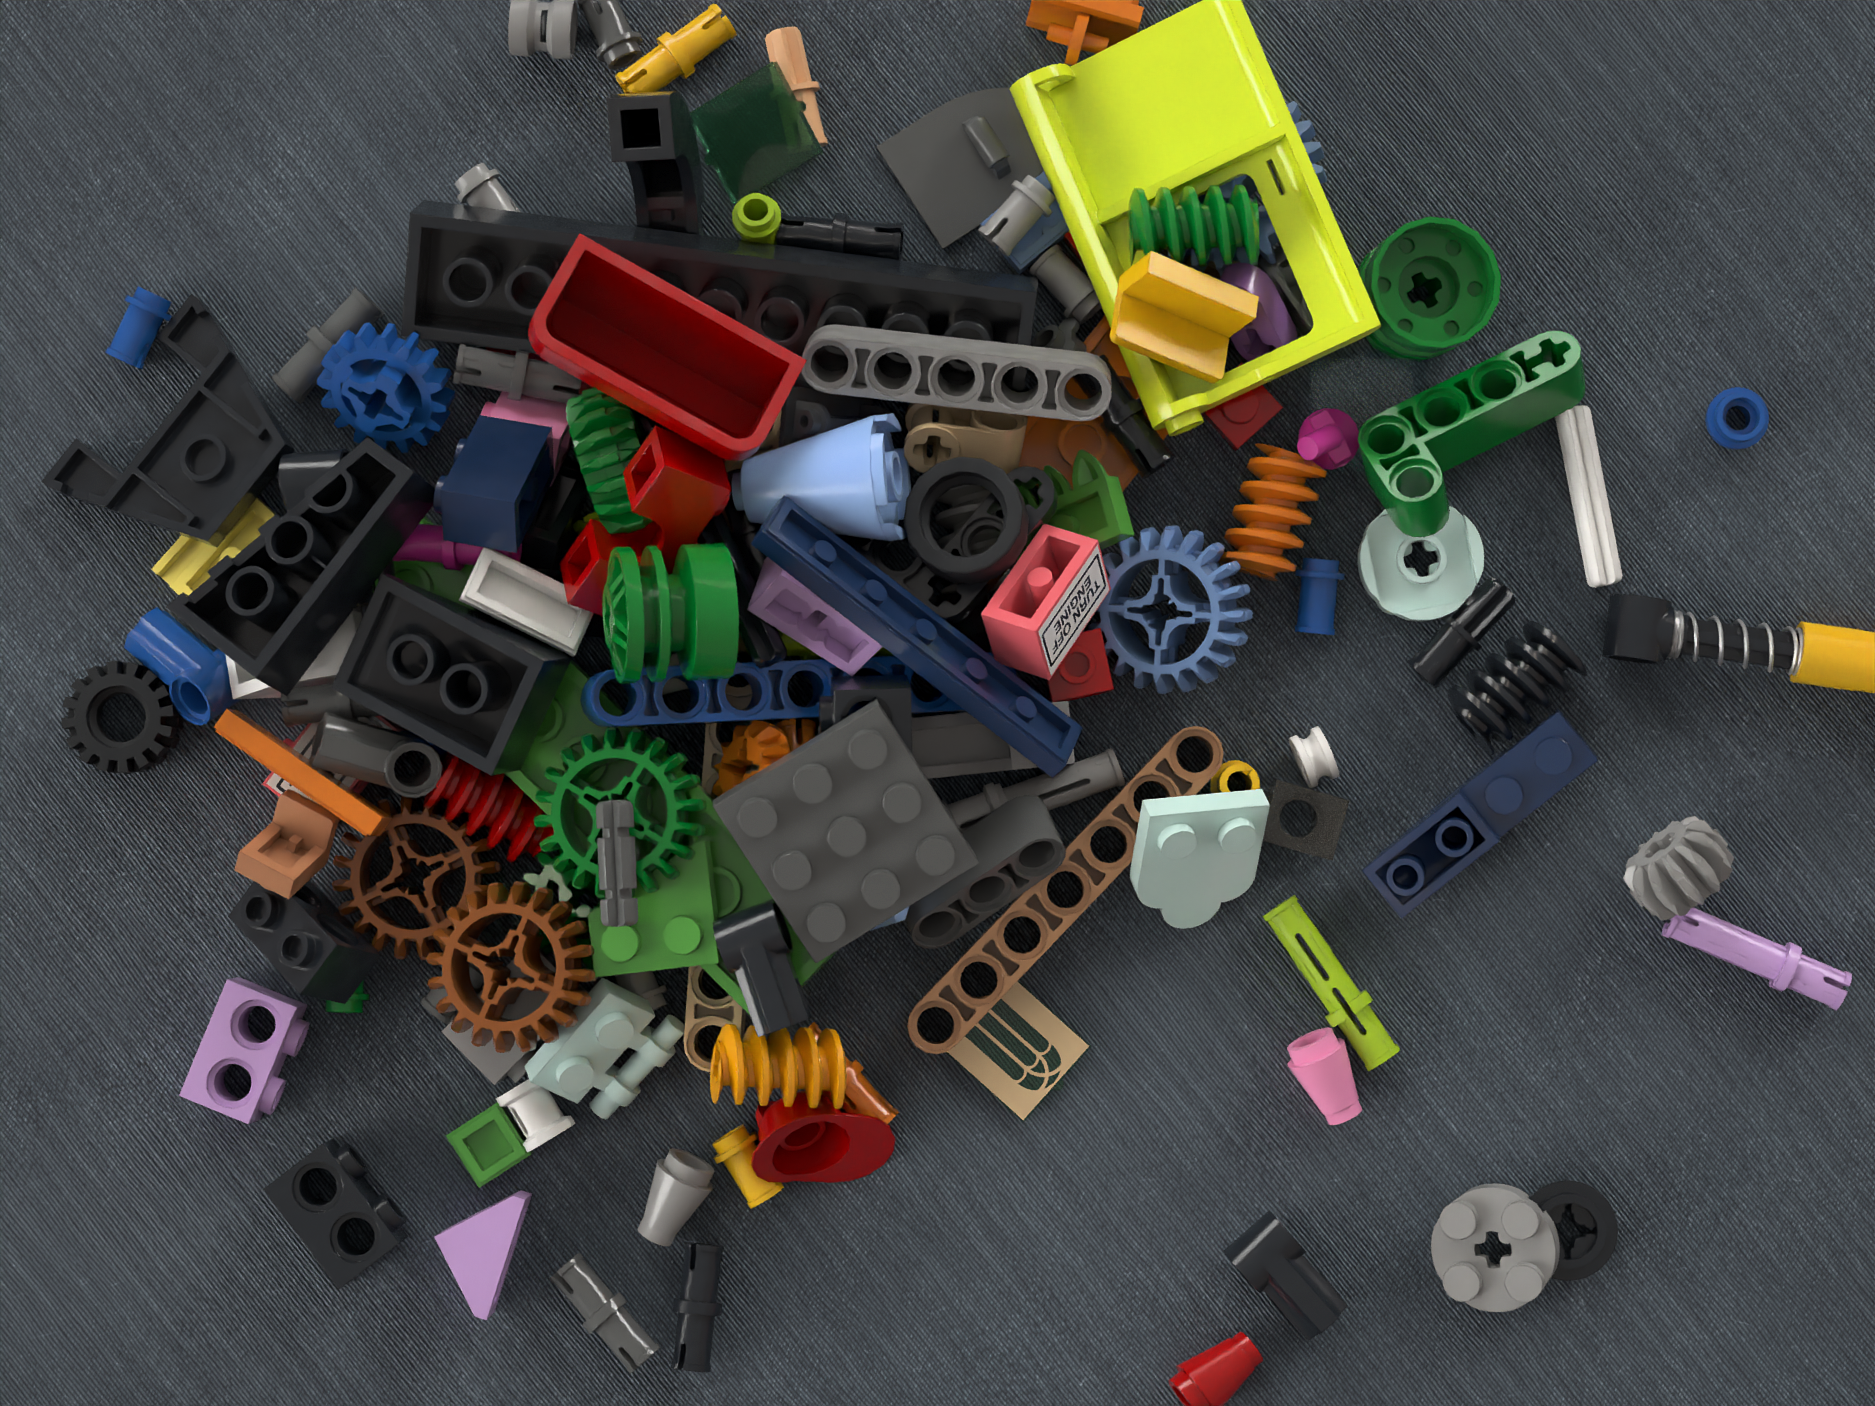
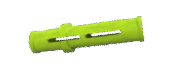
M1293 895L1262 917L1265 922L1269 923L1278 939L1294 960L1297 968L1302 972L1328 1010L1329 1014L1325 1018L1330 1026H1339L1364 1062L1367 1071H1371L1398 1053L1400 1048L1393 1042L1369 1006L1373 999L1367 990L1361 992L1358 990L1332 952L1331 947L1298 903L1297 897ZM1297 933L1301 934L1329 975V978H1326L1297 937ZM1333 988H1337L1340 991V993L1348 1003L1353 1013L1357 1016L1361 1024L1366 1029V1032H1363L1359 1028V1026L1351 1016L1350 1012L1348 1011L1344 1003H1342V1001L1340 1000L1336 992L1333 990Z

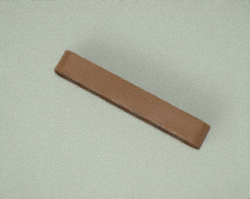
M1192 726L1184 728L1171 736L1065 847L1066 857L1061 866L1018 896L925 993L911 1010L907 1025L909 1036L916 1047L932 1054L944 1053L955 1047L1132 862L1140 813L1135 808L1133 801L1134 792L1138 786L1145 782L1157 783L1164 789L1167 798L1196 795L1222 765L1224 754L1222 744L1213 732L1204 727ZM1185 738H1198L1205 742L1209 748V763L1201 772H1188L1178 763L1176 756L1177 748ZM1105 826L1118 830L1125 842L1124 852L1121 857L1110 863L1101 862L1096 859L1090 847L1091 837L1095 831ZM1063 871L1076 875L1082 885V894L1078 902L1066 908L1054 905L1047 894V886L1051 877ZM1020 916L1029 917L1034 920L1038 925L1040 933L1035 947L1026 952H1016L1006 945L1003 936L1008 922ZM978 961L992 966L997 976L996 986L992 992L982 997L971 996L965 992L960 981L961 973L965 967ZM932 1007L945 1009L950 1013L954 1021L953 1031L950 1036L938 1042L929 1041L924 1038L919 1032L917 1025L921 1013Z

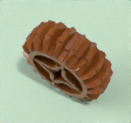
M402 796L400 801L401 813L398 814L389 799H382L377 803L378 808L391 816L392 819L380 836H365L362 838L358 834L345 832L341 838L347 846L356 849L354 857L336 855L333 860V864L339 868H351L350 879L333 881V890L339 892L352 890L354 897L353 900L342 903L338 910L341 915L353 914L359 910L362 912L363 917L354 924V931L364 935L373 927L377 928L378 930L371 943L377 951H382L393 937L396 938L394 946L395 958L406 959L411 951L412 941L416 942L417 953L420 959L426 960L429 953H434L433 939L435 938L432 933L435 929H455L442 908L445 904L441 896V885L445 877L465 865V888L456 907L469 913L465 895L471 891H478L487 897L489 884H483V873H498L502 870V865L498 861L482 863L480 854L491 850L486 847L487 838L474 843L471 836L465 833L467 821L461 827L456 824L461 814L450 823L444 820L445 812L442 816L438 815L440 801L429 810L423 806L422 812L418 811L416 798ZM424 824L436 828L447 835L457 848L436 856H428L422 852L416 840H411L406 826ZM389 837L392 846L389 847L393 857L392 870L386 878L377 882L375 886L370 887V866L373 856L380 844ZM411 859H417L416 866H437L444 863L442 867L431 871V875L423 880L424 894H417L418 886L396 887L391 890L392 886L403 882L404 877L411 873V866L409 864ZM400 896L406 897L413 902L419 914H424L429 927L423 929L401 925L388 917L378 905ZM438 942L440 948L444 951L446 945Z
M514 882L509 893L503 883H491L488 886L487 899L478 891L467 893L465 898L469 913L459 907H450L446 911V915L455 929L436 928L432 933L438 942L446 946L444 952L429 953L426 957L429 964L442 965V976L432 977L428 980L427 985L430 989H446L448 995L439 1000L435 1009L439 1013H448L457 1009L459 1012L452 1021L451 1029L455 1033H463L473 1026L471 1043L477 1047L485 1046L492 1037L495 1050L498 1053L510 1052L515 1041L522 1052L533 1051L536 1049L537 1035L545 1043H554L559 1039V1032L555 1021L566 1028L574 1027L578 1023L577 1016L569 1007V1004L588 1006L591 1002V996L578 989L580 981L597 980L593 969H582L581 958L592 957L594 954L593 946L578 945L576 938L585 934L588 930L587 923L585 921H575L566 925L565 922L572 913L573 905L569 901H560L551 908L553 891L549 888L540 887L531 897V890L527 882ZM510 914L522 916L517 929H510L504 941L499 945L483 943L477 940L481 932L495 920ZM540 929L546 934L553 947L556 972L547 968L540 958L539 950L544 938L539 934ZM515 956L514 964L522 969V973L531 977L509 978L511 970L503 966V962L494 957ZM469 962L477 966L483 974L484 987L480 998L485 1001L484 1004L478 998L472 986ZM524 989L541 991L548 994L542 1005L528 1016L518 1020L502 1017L507 1005L515 1004L517 997Z

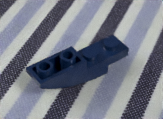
M1557 710L1513 746L1509 745L1377 855L1362 871L1402 919L1497 844L1500 837L1597 762L1598 757L1562 713Z

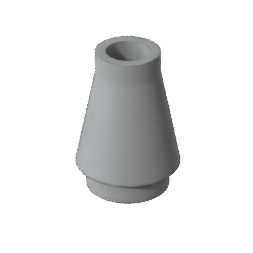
M675 1148L670 1149L666 1159H659L657 1161L644 1216L637 1229L638 1232L653 1243L661 1246H671L676 1234L713 1190V1184L710 1180L715 1172L714 1168L705 1160L690 1152Z

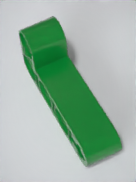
M1563 331L1540 333L1374 415L1364 422L1359 430L1358 443L1365 474L1369 485L1398 529L1412 537H1427L1440 531L1449 520L1450 512L1443 472L1580 403L1585 395L1586 384L1581 348L1578 341L1571 334Z

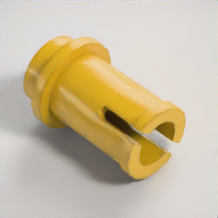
M1231 760L1223 763L1210 780V790L1212 793L1230 792L1227 781L1232 773H1238L1245 779V790L1260 788V779L1257 772L1249 764L1240 760Z
M744 1124L712 1143L717 1152L713 1159L717 1164L723 1161L748 1201L749 1208H754L773 1197L784 1186L782 1182H767L756 1176L751 1162L753 1152L757 1147L754 1141L758 1138L756 1132L749 1134Z

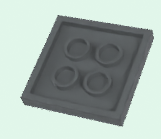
M877 699L712 800L713 808L815 963L823 960L979 864L976 854Z

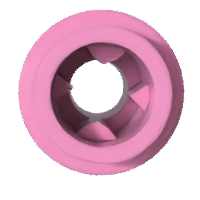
M1327 1027L1309 1032L1289 1044L1287 1051L1291 1060L1288 1062V1067L1320 1112L1325 1116L1329 1125L1344 1123L1361 1113L1362 1107L1358 1100L1359 1096L1344 1039L1336 1038L1333 1029Z

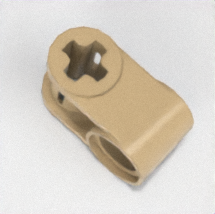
M919 403L909 404L905 415L906 428L909 433L904 441V457L908 464L916 471L925 473L935 464L956 457L984 459L1003 469L1006 474L1010 473L1013 469L1019 468L1028 421L1026 415ZM935 409L939 412L938 422H932L933 410ZM927 444L933 445V457L931 458L927 457Z

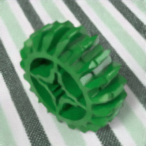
M594 387L584 390L581 395L568 399L566 419L570 428L569 433L574 444V451L579 461L580 471L583 474L595 512L609 534L630 533L645 528L653 520L632 512L623 476V471L647 438L644 428L634 409Z
M615 727L606 728L604 748H602L594 734L586 733L582 735L581 746L585 756L582 757L571 747H564L560 751V755L569 769L564 772L559 768L548 766L544 771V775L548 780L557 784L555 792L538 790L535 795L537 801L552 804L551 815H538L534 817V825L536 827H553L555 834L540 842L541 850L543 852H551L562 848L564 853L555 860L553 869L557 873H565L575 865H578L572 880V886L577 889L587 887L596 876L595 895L597 897L605 898V890H599L597 838H603L602 829H597L596 806L600 801L624 800V795H626V799L633 805L634 821L642 825L630 827L629 836L633 835L640 840H647L656 845L646 857L636 862V878H638L641 886L647 893H654L659 890L658 882L652 874L654 870L658 869L670 880H675L680 875L678 868L669 861L673 854L686 860L694 858L696 852L689 845L682 842L684 835L703 836L705 833L703 825L688 823L689 811L701 812L707 807L706 801L703 799L687 800L685 792L696 788L701 783L699 776L690 774L679 779L677 778L676 774L685 766L688 759L683 753H676L663 762L662 759L668 748V741L664 738L656 737L644 751L646 741L644 730L631 729L624 746L620 730ZM621 760H630L637 763L632 774L624 776L621 782L609 791L601 787H595L585 781L594 771L606 764ZM653 776L661 785L666 797L668 814L665 828L662 827V823L650 815L647 808V798L653 787L649 782ZM576 799H578V803L589 810L593 818V828L587 839L591 843L588 850L581 842L575 828L574 806ZM632 889V898H634L635 889Z

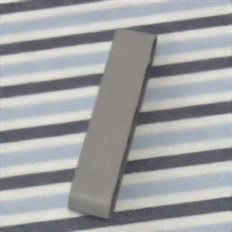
M833 324L825 325L815 330L808 339L802 358L807 360L802 369L806 382L815 390L830 394L1072 421H1091L1101 416L1108 408L1112 397L1111 372L1106 362L1097 355L1081 351ZM827 345L839 347L846 354L848 365L840 371L831 372L825 370L816 361L815 351ZM896 352L908 359L912 370L902 378H890L881 372L877 360L886 353ZM959 359L967 362L972 367L975 377L964 385L956 386L948 383L940 373L941 366L950 360ZM1020 366L1029 368L1035 373L1038 383L1027 392L1012 391L1003 381V375L1007 370ZM1086 373L1095 377L1099 381L1101 388L1095 396L1089 399L1075 398L1065 387L1068 380L1077 374Z

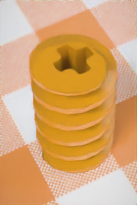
M726 1023L720 1030L712 1053L710 1068L712 1102L717 1104L723 1086H730L735 1105H742L748 1087H755L760 1106H767L773 1088H780L785 1107H792L798 1089H803L806 1092L809 1107L817 1108L823 1090L830 1091L834 1108L840 1109L843 1106L846 1091V1060L844 1048L837 1031L825 1028L820 1033L816 1042L810 1028L800 1027L791 1041L787 1028H783L770 1033L766 1040L765 1035L758 1037L754 1025H750L741 1040L737 1026Z

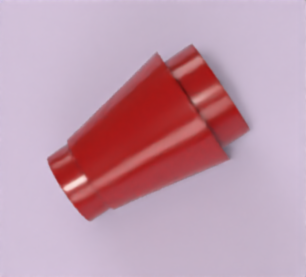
M1240 1331L1232 1338H1228L1176 1366L1178 1373L1170 1378L1168 1382L1184 1406H1224L1253 1373L1255 1367L1264 1360L1251 1340Z

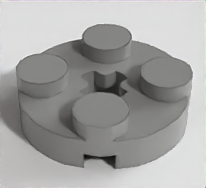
M1483 1184L1470 1188L1443 1209L1433 1229L1431 1254L1435 1270L1443 1281L1444 1290L1451 1298L1456 1301L1465 1302L1479 1310L1506 1312L1522 1307L1538 1297L1557 1269L1560 1255L1559 1236L1554 1221L1546 1210L1542 1212L1537 1203L1528 1198L1530 1195L1510 1185ZM1491 1231L1498 1232V1238L1501 1243L1510 1244L1511 1254L1503 1255L1500 1264L1490 1262L1488 1255L1481 1254L1479 1244L1487 1240L1488 1232Z

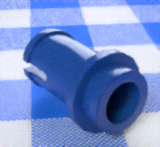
M138 286L133 297L129 295L125 297V301L130 304L110 347H107L105 353L142 370L145 365L144 361L164 319L170 321L172 318L170 314H167L172 302Z
M1303 558L1302 570L1295 571V576H1301L1295 632L1335 635L1334 619L1338 580H1344L1345 574L1339 573L1340 561Z

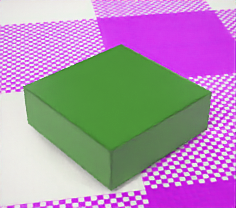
M498 1102L446 1135L479 1188L534 1153L533 1150L527 1153L523 1146L526 1139L507 1109L500 1107Z

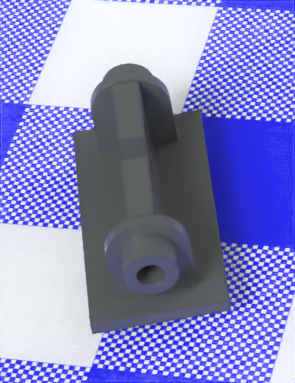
M793 387L782 407L778 448L876 414L891 413L885 407L873 406V398L830 394L812 388ZM890 432L891 437H893L896 432Z

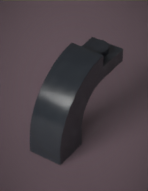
M678 91L613 94L607 97L612 162H626L634 192L637 227L703 235L701 204L705 201L700 156L690 111L682 94Z

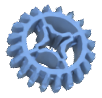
M1178 525L1166 526L1161 536L1154 527L1145 528L1140 531L1139 542L1133 537L1118 542L1121 556L1113 552L1103 556L1105 569L1110 574L1107 577L1111 590L1096 611L1100 612L1101 621L1088 625L1087 629L1089 631L1101 628V632L1104 633L1107 642L1104 643L1106 655L1109 656L1116 653L1119 656L1114 664L1113 674L1122 676L1135 668L1133 675L1134 687L1139 689L1145 688L1154 679V685L1159 694L1171 692L1175 682L1182 692H1189L1196 689L1197 677L1205 683L1215 681L1218 678L1216 664L1229 667L1236 661V657L1228 645L1241 646L1246 644L1248 639L1244 631L1234 626L1235 622L1248 621L1252 619L1253 615L1252 610L1245 607H1237L1236 603L1237 598L1244 597L1250 593L1251 588L1249 585L1240 584L1233 586L1230 581V577L1239 572L1241 565L1237 561H1233L1220 566L1218 561L1224 553V545L1220 542L1213 543L1202 552L1204 533L1199 530L1190 531L1183 540L1182 532ZM1159 559L1158 574L1152 575V583L1148 593L1139 597H1128L1131 584L1137 574L1148 563ZM1182 565L1199 578L1208 594L1209 600L1198 598L1192 593L1188 585V572L1182 570ZM1171 598L1168 605L1175 603L1177 610L1190 611V613L1166 621L1169 614L1162 616L1160 609L1147 608V606ZM1129 619L1138 621L1145 627L1149 637V648L1155 649V653L1144 646L1137 638ZM1210 622L1207 635L1200 647L1186 659H1178V645L1185 643V634L1189 625Z

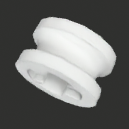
M1319 726L1310 729V735L1305 739H1301L1297 735L1289 738L1296 763L1310 789L1318 786V780L1322 776H1328L1331 780L1339 777V770L1333 753Z

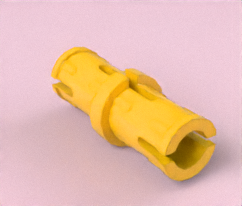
M713 3L708 6L706 11L673 35L666 31L656 39L658 41L657 47L627 69L615 75L624 93L658 92L679 76L687 79L695 73V64L726 41L732 40L737 36L727 16L725 15L721 18L722 10Z

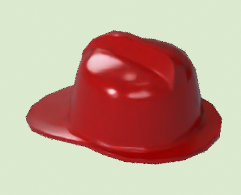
M803 1090L797 1092L792 1107H785L783 1098L777 1101L768 1102L767 1106H760L759 1104L756 1109L755 1117L759 1128L758 1137L760 1143L753 1152L751 1166L756 1176L767 1182L804 1181L834 1183L852 1181L867 1176L883 1166L894 1151L895 1136L888 1124L877 1117L842 1113L839 1109H835L830 1098L823 1094L817 1108L809 1107L806 1092Z

